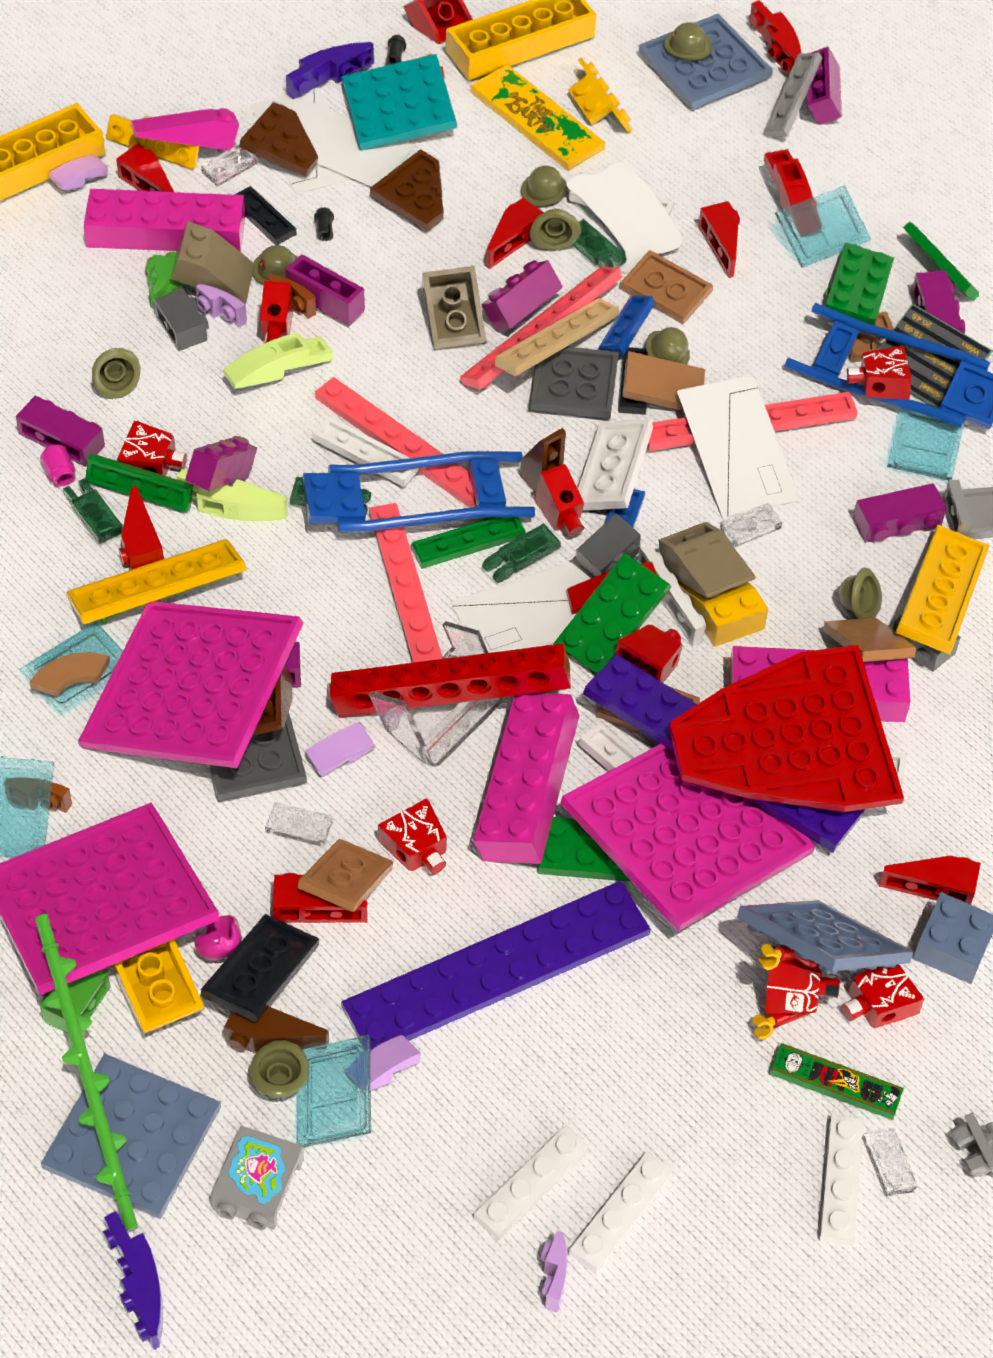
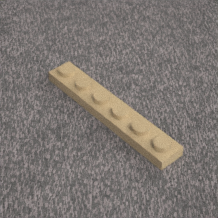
M597 298L495 356V366L506 371L508 374L517 376L617 318L619 308Z

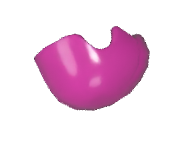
M232 915L219 916L220 920L206 925V932L203 936L196 933L195 950L198 955L212 961L222 960L228 957L242 940L241 930L236 917Z

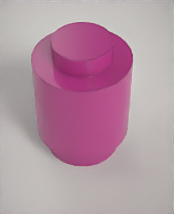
M62 445L46 447L40 456V460L50 481L59 487L69 485L75 480L76 469L66 448Z

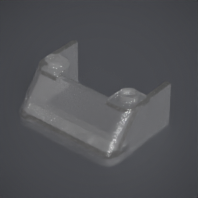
M448 621L442 624L452 646L442 659L489 653L479 630ZM372 692L369 695L385 730L422 763L433 767L441 765L499 707L503 700V697L420 707L410 712L407 703L376 692Z

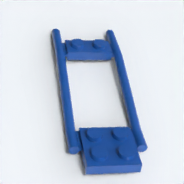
M816 302L814 303L811 312L834 321V324L813 367L788 357L784 365L785 368L831 387L867 397L865 396L863 385L858 383L848 384L847 380L838 378L859 332L961 361L940 408L911 399L867 398L927 415L958 428H961L964 420H968L991 429L993 424V373L987 371L991 363L990 361L965 351L865 323Z
M464 451L358 465H328V473H303L302 477L309 523H338V532H369L472 518H534L535 508L532 506H506L498 462H521L523 458L521 451ZM469 462L468 468L477 507L365 520L366 514L359 475Z

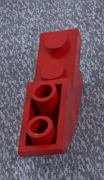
M760 0L753 2L749 22L763 36L765 41L769 42L768 54L770 58L774 59L784 73L789 75L798 54H802L798 36L789 20L781 11L772 14Z
M788 149L765 153L763 161L780 193L779 203L796 237L820 233L821 226L815 201L799 159H793Z

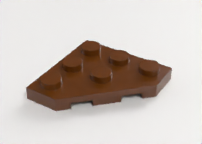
M274 101L240 139L239 148L304 177L309 175L318 162V155L296 111Z
M420 149L370 188V196L424 231H429L444 219L439 160Z

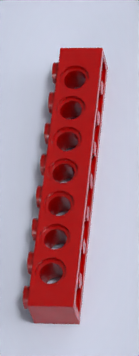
M564 643L335 672L331 673L330 698L340 718L571 689L570 663Z

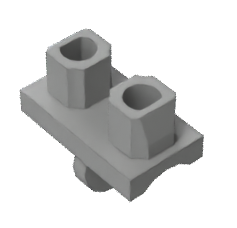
M969 1113L964 1116L966 1123L951 1132L960 1150L975 1143L978 1144L981 1150L965 1158L973 1177L985 1175L989 1172L993 1174V1151L991 1149L993 1148V1122L985 1125L989 1133L985 1136L974 1113Z

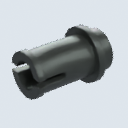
M393 35L387 42L389 49L386 62L388 65L401 62L402 53L406 49L404 37Z
M321 207L314 214V220L317 223V238L319 240L322 238V241H329L334 237L332 229L334 214L329 208Z

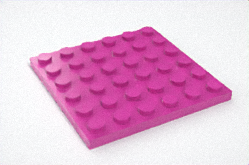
M155 601L147 603L78 742L82 748L238 768L303 626L300 616Z
M662 744L563 795L560 803L678 932L811 855L816 847L807 836L745 797L681 780L675 752Z
M152 802L0 863V917L39 995L54 990L55 986L46 955L42 952L43 944L35 917L38 915L48 914L55 941L59 944L58 952L60 957L72 959L76 962V967L66 976L67 983L220 920L216 906Z

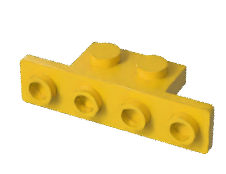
M582 57L579 58L578 61L587 75L568 90L589 122L594 125L613 111L627 132H631L632 128L628 124L631 118L623 108L620 110L617 108L620 102L612 92L610 94L606 92L610 88L602 77L597 79L596 75L599 72L591 61L587 64Z
M116 114L110 115L106 133L107 139L129 147L139 143L146 149L153 151L159 158L190 169L196 167L200 146L135 137L130 125V119Z

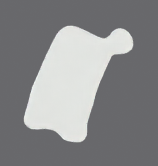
M616 162L601 173L578 174L566 182L568 189L581 197L609 228L626 252L618 262V268L624 273L628 274L649 250L656 254L675 250L681 245L682 236L654 192L629 164Z

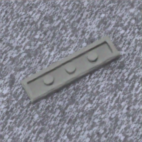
M819 52L798 54L764 130L767 137L789 135L821 63L822 57Z

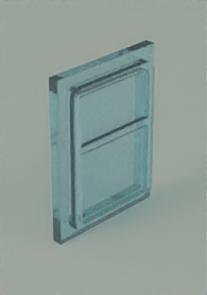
M845 185L775 213L801 268L841 253L845 242L861 245L871 240Z
M901 408L887 467L943 480H952L964 422L961 428H958L939 419Z
M97 622L87 626L19 669V672L30 684V680L42 667L62 656L82 652L100 653L109 656L110 663L97 684L88 682L77 683L64 689L58 697L36 690L59 717L104 690L123 652Z
M0 756V856L6 858L16 857L46 844L54 761Z
M365 1035L303 1049L309 1062V1076L304 1087L297 1092L296 1143L303 1145V1148L370 1134V1037Z

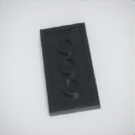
M264 914L201 988L200 997L257 1023L318 948L320 938Z

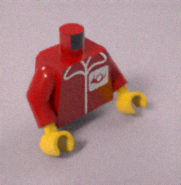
M764 944L761 947V951L766 957H759L758 961L764 969L769 970L765 1013L768 1014V1018L760 1014L753 1017L752 1023L756 1027H760L753 1031L758 1038L766 1039L772 1035L773 1028H778L810 1013L817 1012L820 996L838 998L840 979L822 977V970L819 969L818 963L796 956L794 954L795 950L788 946L773 945L772 947L769 944Z

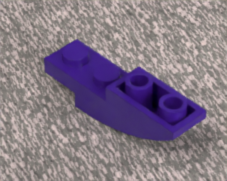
M372 42L343 44L315 52L300 59L299 68L286 75L287 95L295 99L330 79L335 83L343 81L342 76L357 73L374 64V44Z
M114 1211L104 1216L107 1229L102 1231V1234L110 1250L116 1248L121 1258L117 1259V1263L125 1278L121 1279L123 1293L119 1294V1297L126 1312L130 1313L133 1311L138 1321L134 1323V1326L141 1341L145 1342L148 1340L153 1350H156L161 1344L164 1312L155 1260L144 1233L142 1232L130 1238L117 1211Z

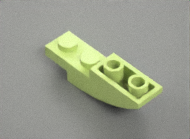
M299 333L269 341L245 353L224 368L223 374L235 389L283 379L284 370L331 361L333 351L321 336L304 340Z
M181 469L177 479L190 483L185 480L187 470ZM236 479L232 487L226 485L211 491H207L197 485L193 486L192 499L197 501L198 511L212 516L240 521H274L286 519L288 516L287 497L282 496L278 492H271L257 487L253 483Z

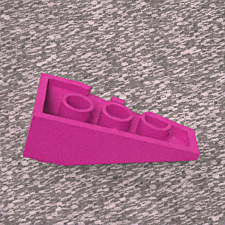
M220 108L219 110L204 109L131 120L130 125L135 137L232 151L239 122L234 112L226 108Z

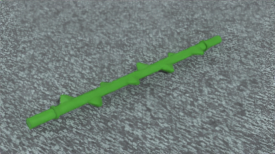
M41 914L36 916L35 920L43 944L42 952L46 955L55 986V991L45 1000V1004L47 1007L62 1010L72 1045L62 1056V1060L65 1063L78 1066L89 1107L78 1117L79 1123L96 1128L106 1166L96 1175V1179L98 1182L113 1187L115 1194L113 1199L117 1201L123 1225L127 1232L133 1231L138 1228V1224L129 1197L131 1192L127 1190L116 1152L126 1142V1137L110 1131L100 1097V1092L110 1083V1079L107 1075L93 1072L82 1033L92 1025V1020L76 1014L66 976L76 967V962L72 959L60 957L58 952L59 944L55 941L48 914Z

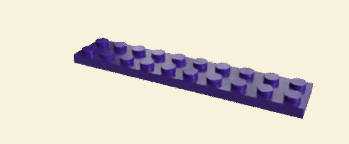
M618 654L585 686L583 695L673 752L674 748L668 729L669 723L697 705ZM749 799L832 853L862 818L865 809L839 812Z
M620 880L341 1001V1007L365 1053H368L380 1044L399 1035H403L408 1041L413 1040L650 935L651 928Z

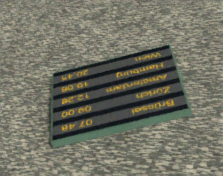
M914 304L910 306L893 329L896 332L965 351L985 360H988L993 353V350ZM885 340L879 349L904 346L912 378L910 393L929 405L940 408L961 361Z

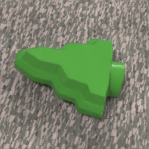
M168 252L165 256L153 254L152 257L147 259L145 272L148 273L147 282L151 285L149 297L152 305H155V298L182 289L185 285L170 279L176 252Z

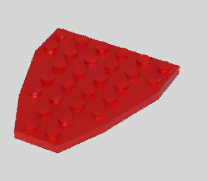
M858 645L800 652L720 689L669 723L668 729L681 780L749 799L839 812L903 803L904 795Z

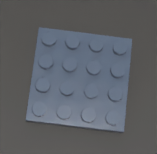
M719 13L695 22V24L702 27L712 42L711 53L701 60H683L670 55L664 48V41L670 33L642 43L638 49V53L691 109L772 77L773 69Z
M819 900L740 906L736 917L747 923V927L750 930L765 933L771 937L770 940L780 946H788L795 950L794 954L796 956L812 960L819 964V969L832 974L841 970L857 971L860 968L895 967L898 964L910 963L913 951Z
M104 1053L94 1073L107 1075L110 1079V1083L100 1092V1097L110 1131L126 1137V1142L116 1152L127 1190L131 1192L129 1197L132 1207L161 1219L220 1111L221 1102ZM83 1089L44 1156L41 1167L48 1172L113 1199V1196H115L113 1187L98 1182L96 1179V1175L106 1166L96 1128L79 1123L78 1117L89 1107L85 1090Z

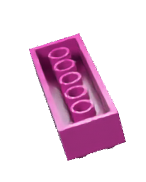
M90 188L83 225L86 246L89 248L177 251L179 240L187 221L214 230L241 252L245 226L244 195Z
M733 646L729 664V685L800 652L813 650ZM908 658L864 662L881 721L905 723L911 703Z
M524 694L514 696L473 840L483 861L541 864L580 716L571 694Z

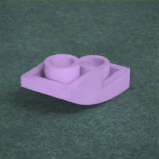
M96 155L84 156L55 168L49 173V178L60 189L72 190L73 188L84 187L85 178L95 179L96 177L107 176L108 166Z
M203 284L195 286L196 304L202 312H207L214 319L222 314L227 321H231L238 328L247 323L246 304L215 287Z
M357 722L326 737L305 751L319 774L324 777L347 761L353 763L376 746L361 722Z
M399 1035L380 1044L355 1061L347 1069V1075L366 1093L392 1083L394 1072L418 1064L421 1052L403 1035Z
M556 1231L553 1242L546 1241L540 1260L545 1261L544 1274L548 1275L542 1290V1295L547 1296L545 1309L558 1313L562 1302L567 1269L566 1243L563 1232Z

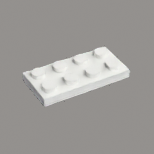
M650 419L600 422L578 486L584 501L583 510L628 508L653 430Z

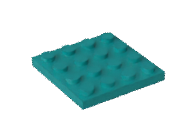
M437 54L342 76L361 151L458 128Z

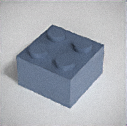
M940 893L918 942L913 960L972 984L993 936V914Z

